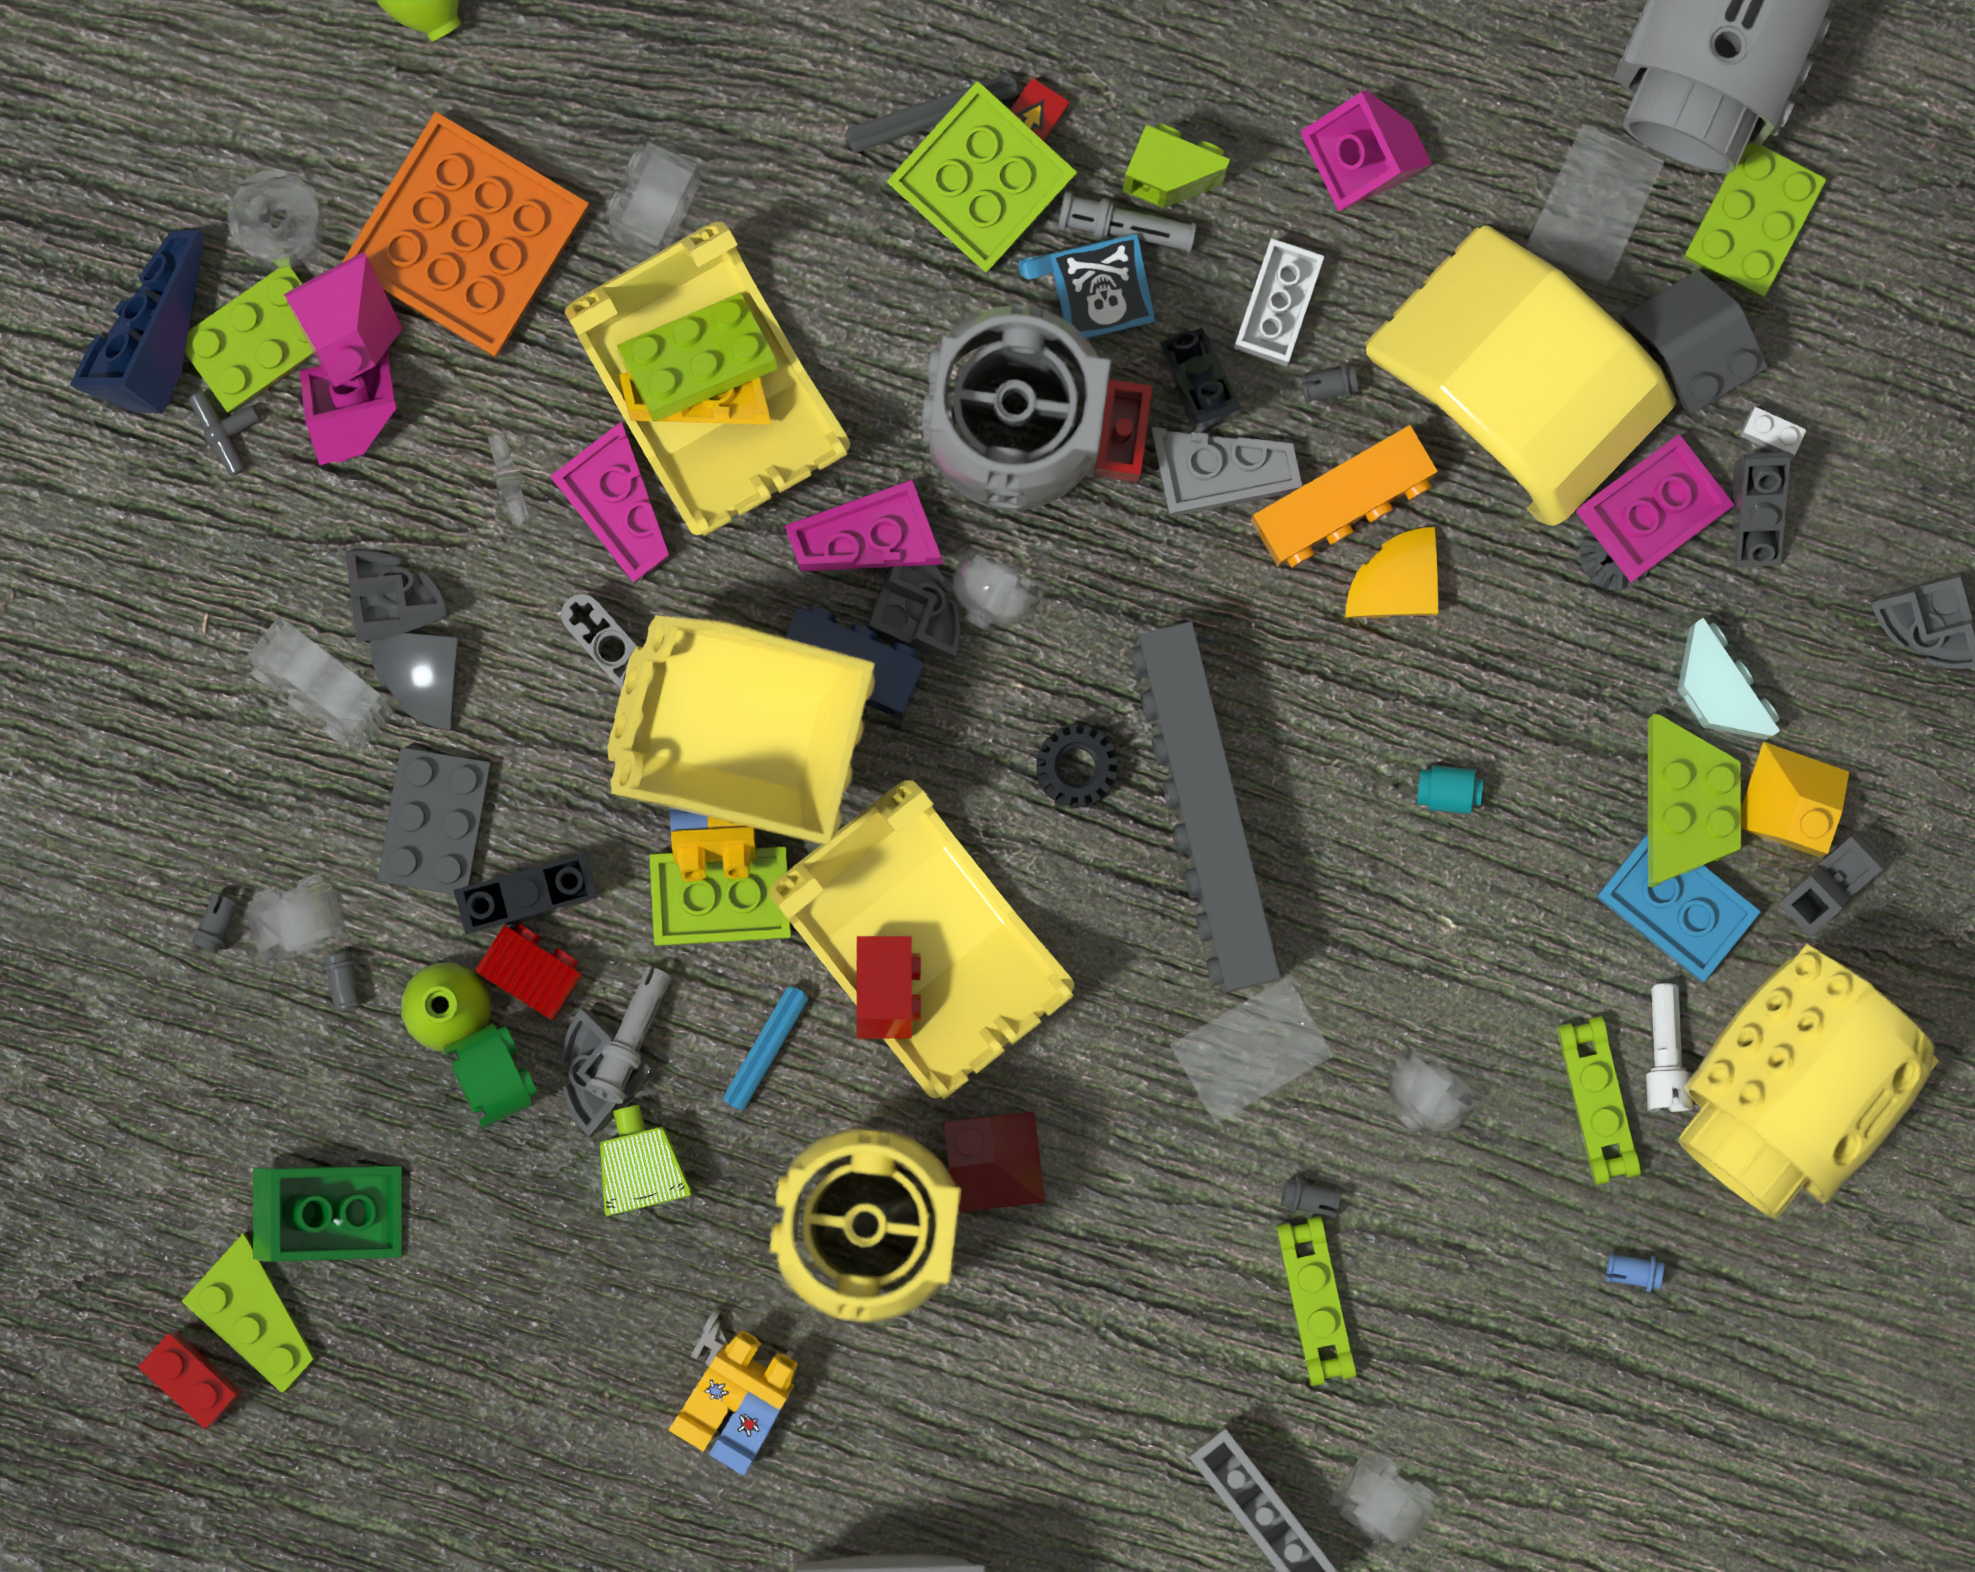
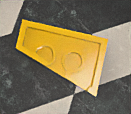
M629 373L619 374L630 421H653ZM760 377L658 420V422L772 425Z

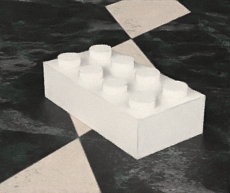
M1271 238L1234 349L1284 366L1288 365L1324 259L1323 255Z

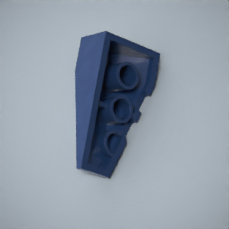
M199 230L170 231L140 273L142 286L127 302L124 300L120 301L113 311L119 318L107 335L103 338L97 334L88 346L70 386L133 413H163L165 407L173 399L174 388L182 371L205 236Z

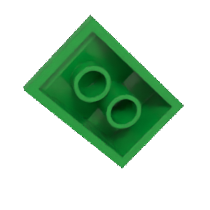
M402 1166L253 1168L254 1260L281 1262L402 1257Z

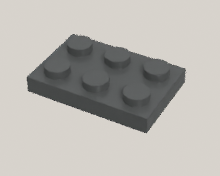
M401 747L377 882L455 895L453 890L471 885L492 763Z

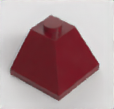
M1035 1112L944 1122L949 1172L956 1188H960L957 1213L1045 1203Z

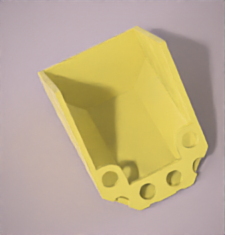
M656 615L648 627V636L644 647L636 646L629 657L626 676L614 717L615 721L607 746L608 759L615 761V769L611 778L612 794L830 845L831 838L837 833L841 823L839 806L842 794L848 788L852 778L850 761L853 749L859 743L863 733L861 716L864 704L871 696L874 688L875 679L872 674L874 663L724 622Z

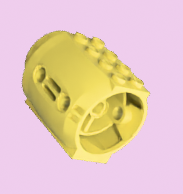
M1806 944L1796 957L1784 961L1756 989L1721 1032L1698 1069L1684 1085L1687 1094L1701 1110L1683 1131L1678 1142L1691 1157L1715 1178L1750 1205L1771 1218L1776 1219L1801 1189L1825 1204V1202L1832 1198L1840 1186L1868 1160L1891 1133L1916 1099L1939 1060L1933 1055L1934 1046L1921 1029L1895 1005L1877 992L1870 983Z
M853 1128L829 1134L815 1141L796 1156L792 1161L788 1177H779L776 1205L785 1206L783 1223H777L773 1226L770 1253L779 1254V1270L788 1285L800 1298L818 1311L836 1318L879 1322L902 1316L924 1304L944 1283H949L960 1188H956L949 1172L932 1152L903 1134ZM852 1154L851 1164L824 1175L825 1178L814 1188L809 1199L805 1200L806 1207L803 1215V1232L801 1236H804V1241L814 1261V1266H818L826 1275L837 1281L835 1291L820 1284L812 1277L802 1264L796 1251L802 1191L805 1183L819 1168L836 1158ZM897 1160L913 1171L927 1188L935 1208L936 1233L932 1253L919 1274L901 1289L880 1296L882 1285L907 1275L908 1270L917 1261L922 1251L926 1249L929 1232V1217L931 1214L928 1212L925 1200L918 1189V1184H914L905 1174L895 1169V1161ZM852 1172L892 1176L909 1190L917 1204L921 1225L888 1223L884 1213L877 1206L871 1204H860L852 1208L846 1215V1218L816 1213L823 1195L835 1181ZM861 1211L872 1212L879 1221L878 1232L871 1238H861L852 1229L853 1218ZM815 1224L844 1227L847 1237L854 1244L860 1246H871L879 1242L885 1235V1232L919 1236V1240L911 1257L898 1269L881 1276L854 1274L843 1271L825 1255L817 1238Z

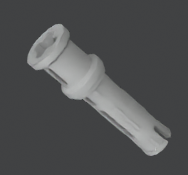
M1067 190L1064 193L1057 230L1062 231L1069 227L1093 232L1094 237L1099 239L1102 237L1106 238L1107 233L1118 236L1136 233L1138 240L1183 249L1187 252L1191 251L1196 230L1195 223L1190 224L1113 207V202H1109V199L1102 198L1100 202L1074 197L1072 191Z
M645 967L640 983L614 1040L609 1041L603 1046L601 1054L604 1057L594 1079H589L585 1086L590 1093L605 1101L622 1104L626 1097L623 1090L631 1072L640 1066L641 1056L638 1052L659 1008V1004L672 980L671 976L662 970L655 968L654 973H652V967Z

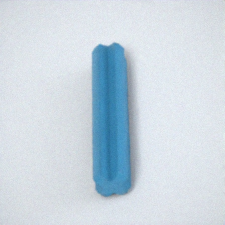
M791 985L786 988L725 1092L723 1100L738 1110L746 1108L808 1002L809 996L805 992Z

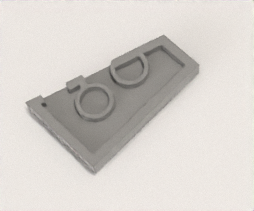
M1151 427L1169 517L1288 494L1302 487L1293 443L1242 437L1238 439L1209 436L1207 433L1192 432V434Z

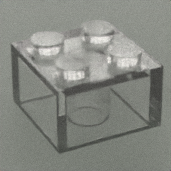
M647 142L643 153L638 150L634 152L625 175L630 177L629 182L623 193L615 192L608 206L606 216L610 217L609 225L616 241L652 257L673 244L701 186L702 180L697 164Z

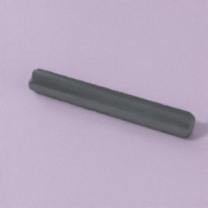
M1008 73L981 83L1002 103L1016 99L1019 96L1018 86L1012 74ZM972 86L848 128L846 135L852 151L858 153L937 126Z

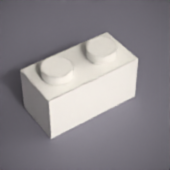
M1754 407L1750 411L1740 437L1773 452H1790L1792 459L1797 453L1806 429Z

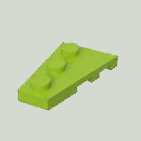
M243 1233L186 1295L182 1302L281 1393H285L316 1358L290 1311L287 1310L267 1270L264 1269L260 1260L253 1259V1245L247 1234Z

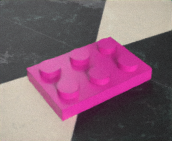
M1678 434L1584 503L1575 512L1632 583L1730 510L1735 504L1681 435Z

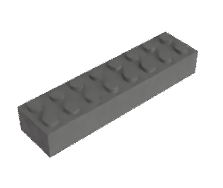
M1191 621L1138 634L1136 646L1131 647V663L1135 677H1144L1147 691H1143L1142 696H1140L1146 722L1155 721L1158 735L1153 736L1151 743L1157 766L1166 765L1169 777L1162 784L1168 810H1177L1180 824L1175 825L1173 832L1179 854L1187 853L1191 868L1186 869L1184 877L1190 899L1198 897L1202 913L1195 916V922L1201 943L1209 941L1213 957L1206 960V967L1211 986L1220 985L1222 994L1275 982L1280 979L1193 623Z

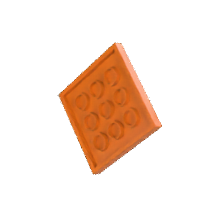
M435 111L342 263L364 252L384 292L497 359L589 210L590 204Z

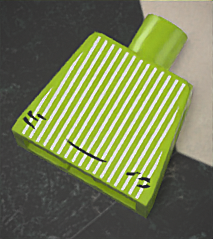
M640 1105L613 1111L619 1137L600 1142L605 1215L611 1216L693 1195L692 1188L665 1127L646 1131Z

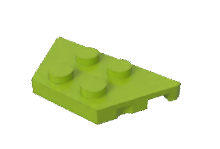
M1652 714L1648 718V887L1659 886L1665 881L1681 874H1688L1700 869L1705 864L1736 854L1741 849V762L1660 714Z

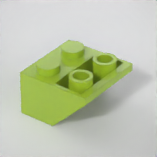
M1157 124L1156 128L1146 125L1125 173L1123 192L1165 209L1222 186L1226 178L1230 159L1224 157V150L1216 145L1199 141L1197 146L1181 139L1182 133L1170 126Z

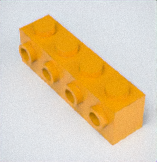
M1411 425L1253 514L1251 522L1277 567L1288 562L1291 568L1314 556L1315 553L1312 547L1327 539L1330 545H1334L1354 533L1351 525L1367 517L1369 523H1372L1393 510L1390 504L1392 501L1403 495H1406L1410 501L1431 489L1432 485L1429 480L1434 478L1438 471Z

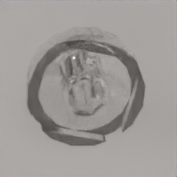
M968 546L958 563L953 578V590L956 599L967 609L964 618L986 631L991 624L1007 628L1016 626L1029 618L1040 603L1046 590L1036 587L1037 583L997 559L986 560L981 557L982 551Z
M1408 1046L1391 1071L1388 1085L1391 1099L1400 1109L1396 1118L1416 1133L1422 1127L1433 1132H1447L1461 1126L1473 1114L1482 1100L1474 1097L1476 1093L1440 1063L1437 1065L1434 1063L1427 1065L1423 1061L1427 1054L1413 1046Z

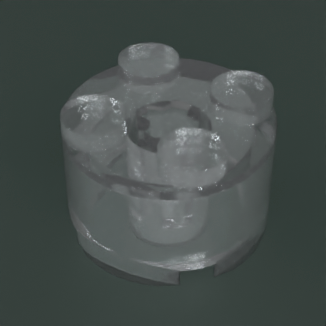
M266 170L251 175L241 184V187L232 197L228 206L230 231L239 246L256 264L272 269L289 266L292 268L314 256L321 247L325 233L323 209L311 189L302 180L287 172ZM281 212L286 219L281 220V226L273 228L269 222L274 221V213Z
M322 874L303 878L296 882L297 887L282 894L279 887H275L252 896L253 901L248 903L249 908L244 913L262 964H268L273 954L276 961L280 962L326 947L323 939L334 936V934L337 941L349 935L332 883L325 882Z
M1379 1453L1376 1457L1370 1454L1368 1457L1360 1456L1330 1498L1329 1504L1331 1506L1343 1505L1339 1514L1379 1544L1386 1537L1395 1544L1390 1551L1404 1556L1435 1513L1436 1509L1433 1504L1438 1497L1421 1483L1415 1481L1412 1485L1397 1476L1401 1471L1400 1467L1387 1457Z

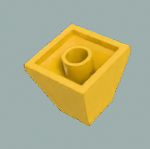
M1762 742L1741 803V830L1816 857L1827 855L1843 811L1849 771Z

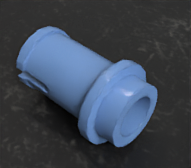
M1609 1253L1605 1282L1612 1281L1646 1287V1292H1651L1652 1288L1660 1290L1664 1262L1656 1261L1654 1256H1651L1650 1260Z

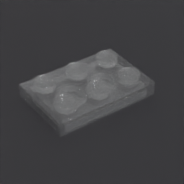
M1582 124L1525 248L1607 285L1665 161Z
M1289 977L1169 1045L1214 1124L1219 1123L1334 1056Z

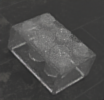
M280 616L277 617L245 658L255 666L250 672L251 676L277 695L282 689L290 693L291 695L286 700V703L312 722L318 716L327 723L321 730L348 750L353 744L365 750L397 709L388 699Z

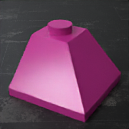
M1367 90L1358 93L1300 131L1338 212L1401 184L1432 164L1414 125Z
M364 252L284 294L321 369L335 387L376 366L403 329Z
M387 351L376 366L337 387L332 384L320 366L299 371L305 422L319 465L331 462H344L352 457L364 455L396 410L391 366Z

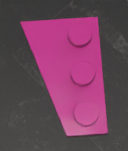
M622 421L550 476L634 584L670 557Z
M912 480L785 525L801 571L943 564Z

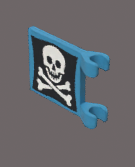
M1136 233L1050 254L1027 257L1018 261L1019 272L1025 279H1034L1053 273L1062 319L1073 325L1085 338L1155 322L1141 249Z

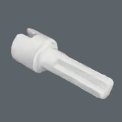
M1671 983L1656 984L1651 989L1655 1068L1650 1069V1073L1646 1074L1647 1111L1658 1112L1660 1108H1668L1671 1112L1689 1111L1693 1109V1099L1685 1091L1684 1085L1692 1076V1072L1687 1071L1686 1067H1682L1679 988Z

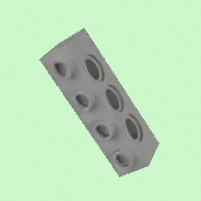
M1223 1426L1187 1454L1278 1572H1337Z

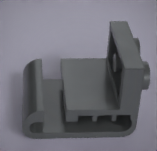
M1699 270L1694 271L1621 316V321L1626 331L1639 344H1642L1644 350L1668 373L1683 408L1690 414L1768 368L1747 318L1739 304Z

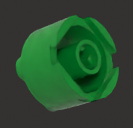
M492 1023L443 1047L447 1057L455 1053L458 1058L452 1062V1069L473 1113L475 1114L482 1110L485 1115L478 1122L482 1130L532 1106L530 1098L536 1095L537 1090L526 1067L517 1070L511 1056L517 1054V1048L506 1026L497 1029Z

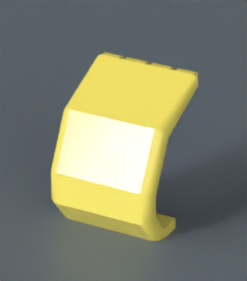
M721 221L706 225L579 297L565 309V314L586 353L689 530L695 535L703 534L704 537L731 522V517L736 514L741 516L772 498L771 494L777 491L782 493L812 476L811 472L817 468L822 470L847 456L846 451L850 447V441L845 431L803 368L754 283L736 248L738 244L731 231ZM741 292L774 354L778 366L777 370L760 377L772 425L630 421L619 374L627 373L628 371L619 355L617 345Z
M1476 227L1454 250L1456 254L1453 257L1448 256L1424 281L1425 286L1422 289L1417 288L1393 313L1394 318L1391 321H1385L1365 342L1367 346L1366 354L1376 365L1438 405L1497 459L1526 489L1533 499V502L1527 508L1533 517L1539 522L1554 526L1570 517L1675 406L1676 397L1660 366L1634 337L1561 270L1492 227Z
M906 780L894 786L841 828L831 838L830 845L821 844L778 878L771 886L769 895L856 1006L857 936H912V953H921V980H912V994H921V1022H912V1039L893 1038L884 1039V1041L929 1097L939 1098L941 1096L945 1100L969 1080L967 1078L969 1073L974 1071L977 1074L1004 1053V1045L1008 1042L1014 1045L1041 1023L1039 1017L1044 1013L1050 1016L1074 997L1072 994L1074 982L955 838L933 809V803L925 792L914 781Z

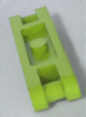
M1603 1017L1588 1018L1587 1024L1574 1027L1571 1023L1557 1026L1560 1047L1595 1185L1609 1183V1178L1624 1174L1626 1178L1640 1176V1165L1634 1149ZM1592 1041L1595 1054L1579 1058L1577 1044ZM1617 1143L1620 1157L1605 1160L1601 1147Z
M1321 1216L1307 1218L1306 1224L1292 1227L1290 1223L1276 1225L1311 1387L1325 1384V1379L1341 1376L1343 1380L1356 1377L1355 1365L1350 1350ZM1311 1241L1314 1254L1297 1258L1295 1244ZM1334 1345L1337 1358L1320 1361L1317 1348Z

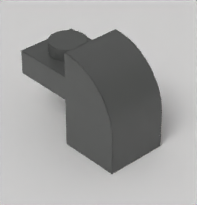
M1854 831L1833 851L1822 857L1790 888L1779 902V905L1811 937L1840 912L1856 892L1880 873L1886 866V863Z

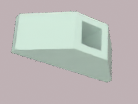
M1702 618L1689 628L1678 685L1679 693L1704 728L1764 740L1772 737L1780 731L1775 724L1779 721L1778 714L1766 698L1759 700L1749 685L1754 683L1744 664L1739 660L1735 663L1732 661L1724 649L1728 642L1715 623L1708 625L1705 619Z

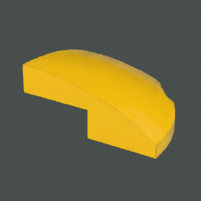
M1435 527L1410 530L1389 539L1381 545V550L1367 564H1362L1349 589L1345 618L1438 615Z

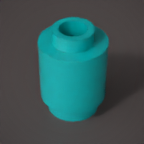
M1432 765V770L1420 769L1417 805L1428 806L1429 811L1471 814L1472 805L1481 806L1483 779L1475 778V769Z

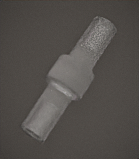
M501 433L490 436L488 441L497 472L493 475L498 491H503L512 524L515 525L529 521V514L520 487L524 484L520 467L514 466L506 435Z
M911 1195L879 1205H875L874 1201L866 1203L877 1206L884 1213L886 1221L916 1213ZM861 1211L853 1218V1231L863 1229L865 1233L879 1228V1221L872 1212ZM824 1225L828 1239L846 1234L844 1227Z

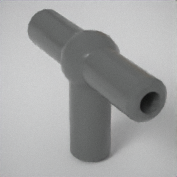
M198 391L190 395L188 401L204 428L205 439L214 446L229 475L235 476L243 472L245 465L229 437L260 420L254 406L250 405L220 421L204 391Z

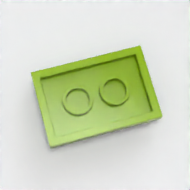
M1747 144L1735 170L1727 173L1683 259L1762 300L1766 296L1827 179L1762 145Z
M288 263L279 267L188 331L185 353L229 415L315 356L284 296L285 293L302 285Z
M741 292L617 345L619 355L653 422L778 369L776 358Z
M786 847L756 848V859H751L749 877L742 879L724 877L723 861L706 862L705 879L684 882L678 864L674 863L673 853L649 855L654 946L791 938L790 921L769 895L773 883L788 871Z

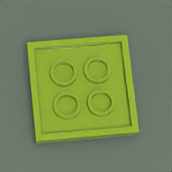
M976 81L886 182L985 273H988L1078 172L979 81Z

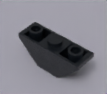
M1202 327L1193 331L1179 333L1173 338L1160 342L1181 404L1195 433L1238 419L1241 411L1240 402Z
M586 853L453 890L465 934L499 928L504 925L518 924L599 898Z

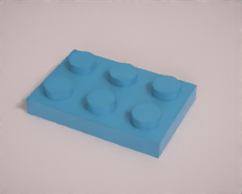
M1648 832L1596 895L1597 899L1701 983L1706 981L1761 912L1705 866L1688 874L1684 873L1669 879L1659 886L1648 887Z

